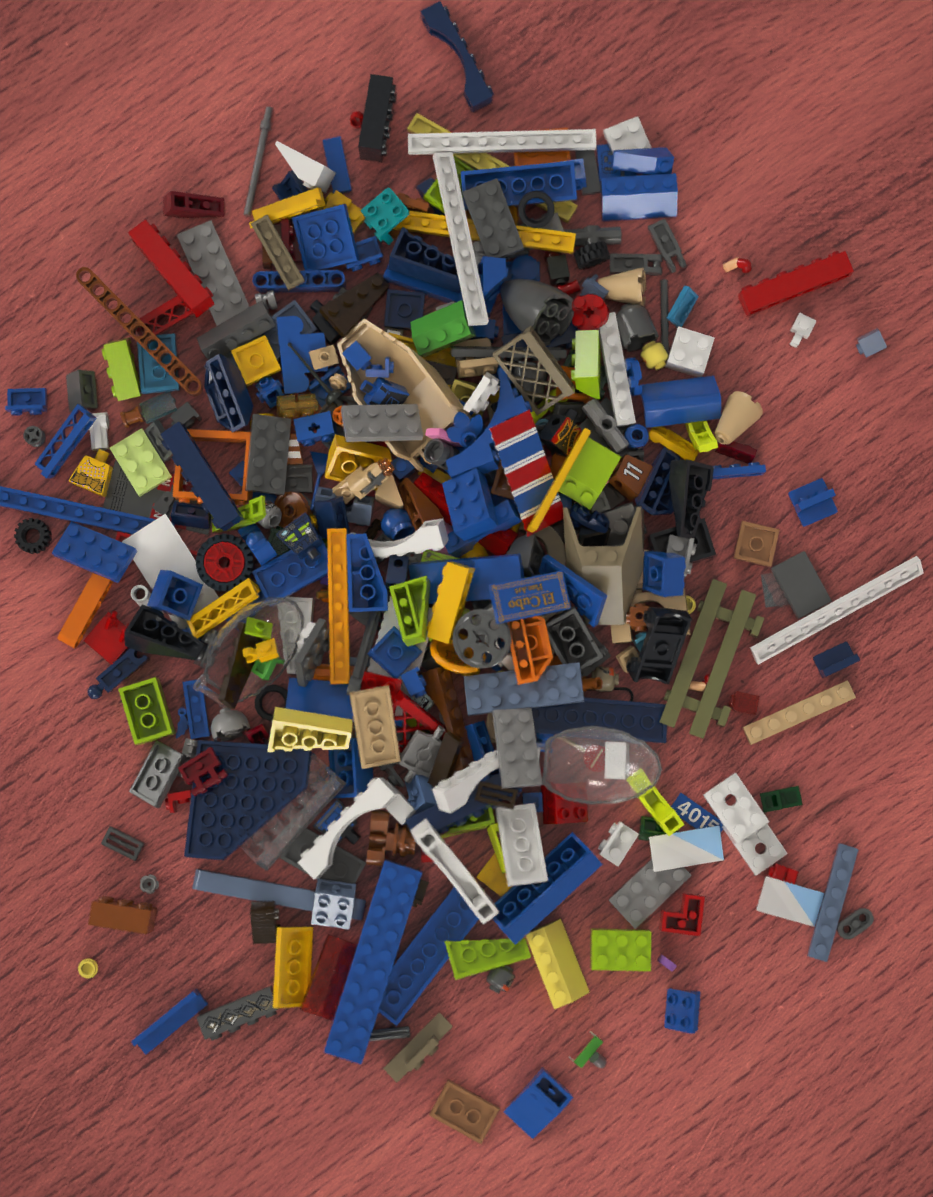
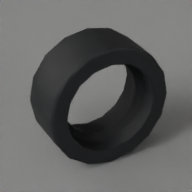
M538 190L530 191L520 200L518 206L519 216L528 227L542 228L549 224L553 218L554 203L545 192ZM533 198H540L547 204L548 211L546 216L538 221L531 220L525 213L526 204Z
M267 685L257 693L255 709L263 719L273 721L274 714L271 715L263 709L262 700L266 694L277 692L283 696L285 700L284 708H286L288 691L278 685Z

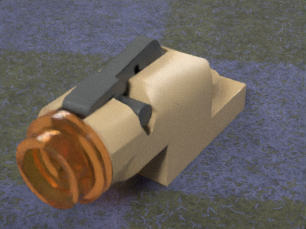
M387 458L378 460L366 469L360 466L332 488L333 493L336 496H343L345 504L355 496L361 500L372 490L384 483L392 475L395 468Z

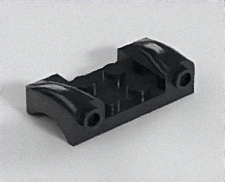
M649 607L643 615V621L648 627V631L639 657L633 656L627 662L626 669L634 682L642 679H653L669 684L692 618L684 610Z

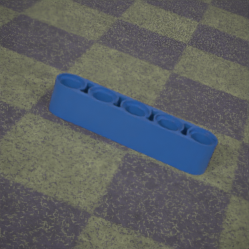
M340 270L300 271L305 282L289 291L285 284H276L278 279H282L278 271H260L255 273L252 279L255 289L260 293H267L272 290L274 293L339 292L342 286L346 287L345 275ZM316 278L323 279L321 284H314ZM335 278L342 279L339 284H334L332 281ZM260 279L267 280L262 286L257 284Z

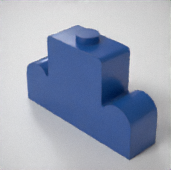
M297 316L276 317L284 395L303 393L309 387V379L304 374L311 372L294 351L288 347V343L292 344V347L313 369L309 351L327 347L324 333L300 334L303 329V322ZM328 366L317 370L313 369L315 373L326 372Z

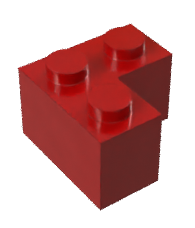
M683 893L680 912L661 910L659 930L701 936L705 897Z

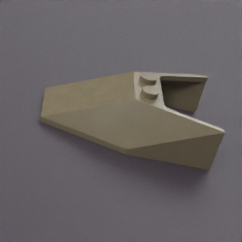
M637 507L626 541L622 546H581L569 514L570 509L563 508L566 567L608 595L598 625H624L626 613L629 612L644 567L643 508ZM583 615L585 625H590V620Z

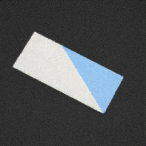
M719 826L676 832L670 836L664 834L649 837L654 872L724 860Z
M766 876L756 911L815 927L824 893Z

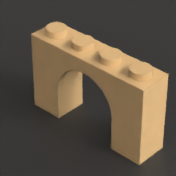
M685 588L683 589L682 596L662 597L651 592L642 593V590H636L630 606L634 607V604L651 601L661 604L664 608L688 612ZM627 620L624 625H610L613 644L633 642L632 628L630 624H627ZM690 627L688 629L687 635H691Z

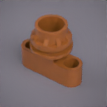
M373 810L371 813L366 865L383 866L386 850L393 851L392 857H396V853H400L399 857H405L409 854L415 855L416 841L408 825L403 824L401 828L399 823H396L395 829L388 828L389 811Z

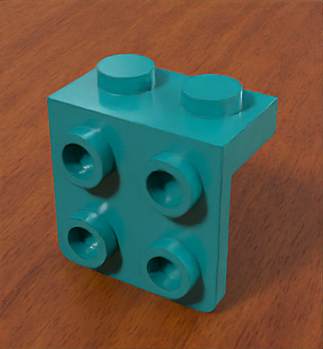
M386 188L360 210L365 216L363 221L370 229L374 227L376 230L374 232L375 236L380 242L384 240L388 245L394 241L389 232L410 214V211L391 188Z

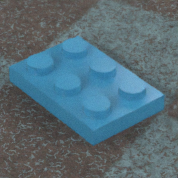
M175 333L157 335L162 343L177 357ZM156 341L149 344L150 350H155L158 347V342ZM137 342L141 393L180 391V385ZM165 355L162 358V363H170L172 357ZM177 370L176 377L179 378V371Z

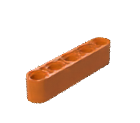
M92 573L57 639L74 649L77 648L114 581Z

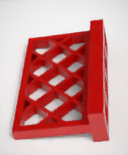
M399 690L395 694L396 699L392 702L393 710L397 706L402 708V715L394 716V721L403 720V728L396 729V733L403 732V740L398 741L399 751L402 753L406 744L410 741L406 740V732L416 731L417 729H428L430 734L433 735L438 726L443 727L445 731L440 737L442 741L445 732H447L446 727L403 691ZM406 719H416V726L406 727Z

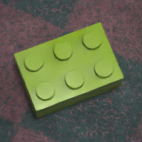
M154 677L118 689L135 745H141L176 734L159 678Z
M591 928V970L651 971V931L647 929Z

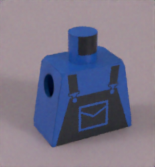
M380 377L373 384L365 380L360 386V390L366 393L363 399L367 405L403 404L410 395L405 387Z

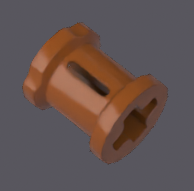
M139 406L125 413L123 411L120 412L126 428L139 421L141 423L144 422Z

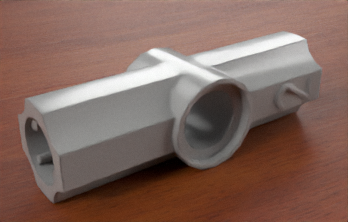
M592 399L582 407V410L595 426L596 434L604 438L613 452L619 453L629 445L617 428L615 419L606 413L597 399ZM602 423L607 424L609 426V429H605L602 426Z

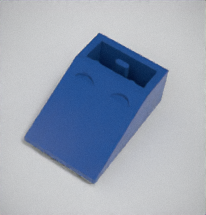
M542 1067L503 1112L533 1139L561 1113L573 1099V1095Z

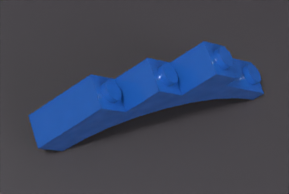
M502 367L497 369L500 380V396L494 416L483 434L471 446L445 460L451 478H455L475 468L482 474L499 469L497 461L500 460L497 453L498 450L495 448V441L492 439V432H490L489 428L527 410L533 412L529 401L525 402L523 396H519L517 388L513 389V382Z

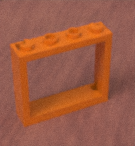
M187 429L194 441L246 443L242 494H228L237 506L249 503L253 492L245 491L250 432L236 431L232 433L231 431ZM175 464L173 497L179 500V502L186 504L190 503V501H197L198 504L203 503L200 496L197 498L193 492L183 491L184 477L181 474L183 470L180 465L177 466Z

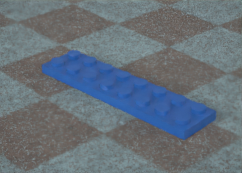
M455 887L393 965L379 1013L396 1026L449 959L445 941L463 940L479 920Z

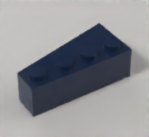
M402 227L390 254L388 269L460 293L461 288L454 257L449 254H443L438 251L436 246L428 245L422 241L421 237L413 236L408 233L407 229Z

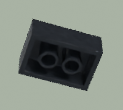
M705 518L700 519L694 536L696 550L695 554L690 557L691 563L713 558L716 555ZM676 527L650 534L647 540L651 551L666 553L669 536H677Z

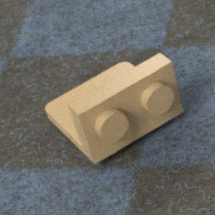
M488 338L466 340L453 346H491V342ZM466 357V360L455 359L459 378L485 375L486 372L496 374L499 365L494 357L481 359Z

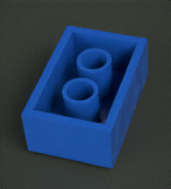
M477 468L442 483L454 533L463 541L499 526L487 479Z

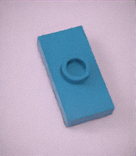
M684 286L666 318L677 328L678 326L682 327L699 296L689 286Z

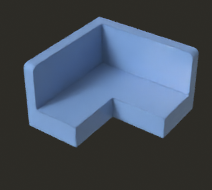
M415 775L411 783L405 782L409 795L407 800L416 810L412 816L437 804L432 790L434 787L428 783L429 778L423 775Z

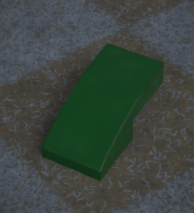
M799 786L760 793L764 813L803 805Z

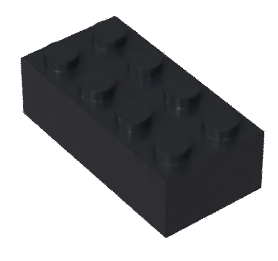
M370 75L358 144L360 159L382 163L383 156H387V139H390L391 134L390 121H393L394 117L393 103H396L397 85L394 84L393 77Z

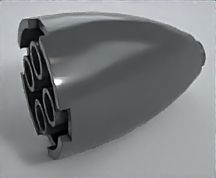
M529 279L508 280L501 285L500 295L502 303L509 317L522 333L531 325L546 346L550 345L551 340L558 335L562 336L565 333L574 315L572 310L573 299L569 295L549 284Z

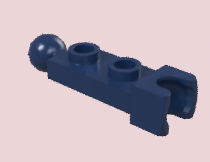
M130 648L123 656L96 677L99 684H93L88 688V696L95 700L102 696L104 689L110 693L136 670L146 664L150 658L146 655L137 658L136 654L138 651Z

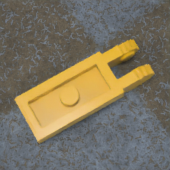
M663 426L652 427L649 431V439L654 443L664 445V447L680 455L684 460L694 461L699 453L698 449L695 450L692 443Z

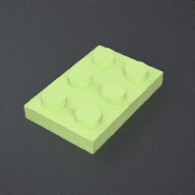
M142 428L110 447L111 452L139 497L172 478Z

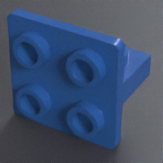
M823 478L788 493L803 527L838 512L832 499L836 494L833 488L828 490Z
M668 988L664 1027L695 1034L698 1031L701 992Z

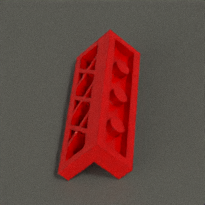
M177 295L139 319L147 327L149 325L153 326L152 332L157 336L193 313L190 310L188 311L186 306L183 315L173 314L174 310L181 306H186ZM164 316H170L168 324L164 326L157 324L159 319ZM138 328L136 330L139 336L143 335L141 330H143L144 328Z

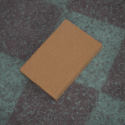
M448 1079L429 1116L482 1144L500 1108Z

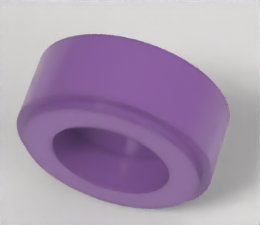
M662 954L657 959L658 962L670 971H674L677 967L676 964Z

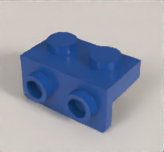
M376 236L356 242L360 261L347 263L346 267L347 270L352 269V272L363 269L362 265L369 263L371 266L381 262L380 259L383 258V254L381 253Z
M7 389V406H5V410L15 416L23 415L22 412H30L31 415H41L42 412H47V389Z

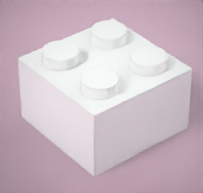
M678 326L665 367L695 377H702L715 337Z

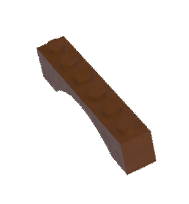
M439 667L419 674L423 676L426 682L424 689L427 695L436 704L443 717L446 731L451 732L464 741L453 769L452 777L455 772L469 767V764L474 762L452 680V674L450 670Z

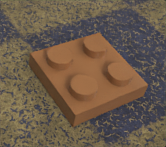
M742 521L733 559L771 567L780 529Z

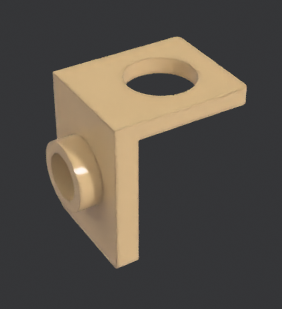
M334 345L309 351L314 370L339 363Z

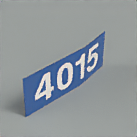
M682 793L679 794L671 806L681 819L695 829L719 826L720 833L723 830L722 826L724 825L717 817Z

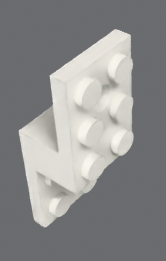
M736 773L703 794L724 825L722 826L723 830L755 876L788 854L768 826L769 820ZM729 794L733 795L736 799L735 804L732 806L727 805L725 802V798ZM758 843L765 845V851L762 854H758L755 851V846Z

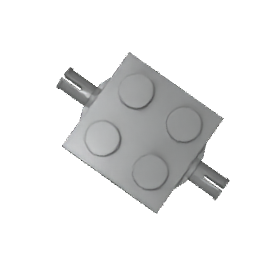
M438 726L433 735L426 734L418 729L416 730L400 755L401 762H398L399 765L409 770L403 778L405 782L411 783L415 775L430 777L442 743L440 737L445 731L443 727Z

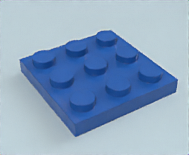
M346 204L292 217L305 270H323L360 261Z

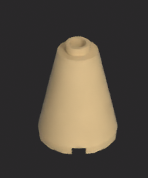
M644 268L598 279L597 283L609 291L605 299L627 304L631 303L632 305H645L646 297H642L646 291Z
M735 391L728 397L715 431V437L719 443H732L762 416L763 409L758 402L754 403L751 400L752 396L749 394Z

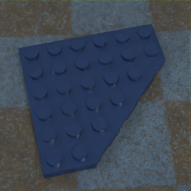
M198 740L196 756L212 747L222 764L216 768V771L219 773L225 769L228 776L222 779L223 782L218 785L214 784L209 787L208 791L204 794L200 793L194 796L191 793L184 857L225 860L308 787L312 750L304 751V748L293 749L292 751L276 749L275 752H268V744ZM210 773L201 777V780L204 782L211 778ZM193 782L192 789L196 787L195 782Z

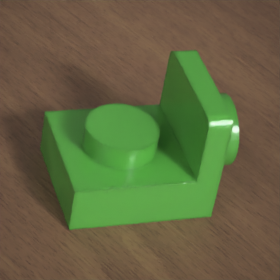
M278 657L261 663L258 659L255 661L251 671L263 680L269 681L276 663L284 664L285 660Z

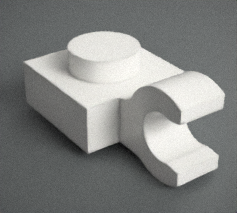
M799 313L790 330L795 333L790 345L797 348L802 337L808 339L816 320Z

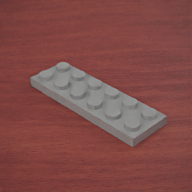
M207 221L177 234L194 275L197 274L203 282L201 284L202 287H208L214 295L212 300L215 305L209 309L216 325H220L249 308V304L212 221Z

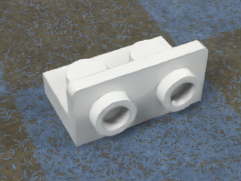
M621 821L617 824L613 823L608 831L610 836L607 840L603 839L598 847L600 850L598 854L618 867L639 835Z

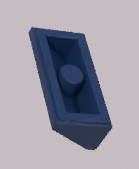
M174 501L170 515L171 523L209 529L211 513H207L201 504H186Z

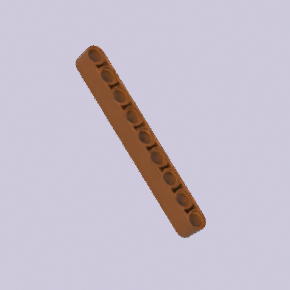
M87 267L78 269L76 272L78 282L189 395L199 396L203 392V384L91 269ZM85 273H90V279L86 282L82 281V276ZM98 287H104V292L101 295H95V290ZM115 300L118 302L116 308L109 309L111 301ZM125 314L131 315V320L128 323L122 322V317ZM144 328V334L140 337L136 336V330ZM151 342H158L157 349H149V344ZM165 355L172 357L171 362L168 364L162 363V358ZM178 369L185 370V375L181 378L176 377ZM192 382H197L199 385L196 391L189 390V385Z

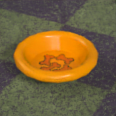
M459 633L461 639H467L468 636ZM432 639L429 646L431 656L443 668L455 673L465 674L476 672L480 669L464 663L457 655L453 643L447 644ZM468 647L465 650V656L472 658L474 651ZM485 653L483 654L484 661L486 660Z

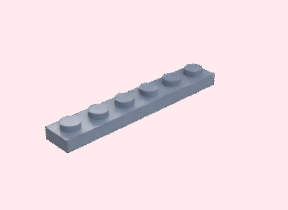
M838 843L809 946L808 957L825 962L828 961L859 849Z

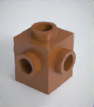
M634 604V607H630V612L626 613L627 624H630V627L635 632H646L648 629L643 618H636L637 614L644 615V612L648 610L649 606H646V604Z

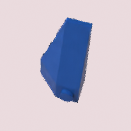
M366 533L346 534L349 612L388 611L387 589Z

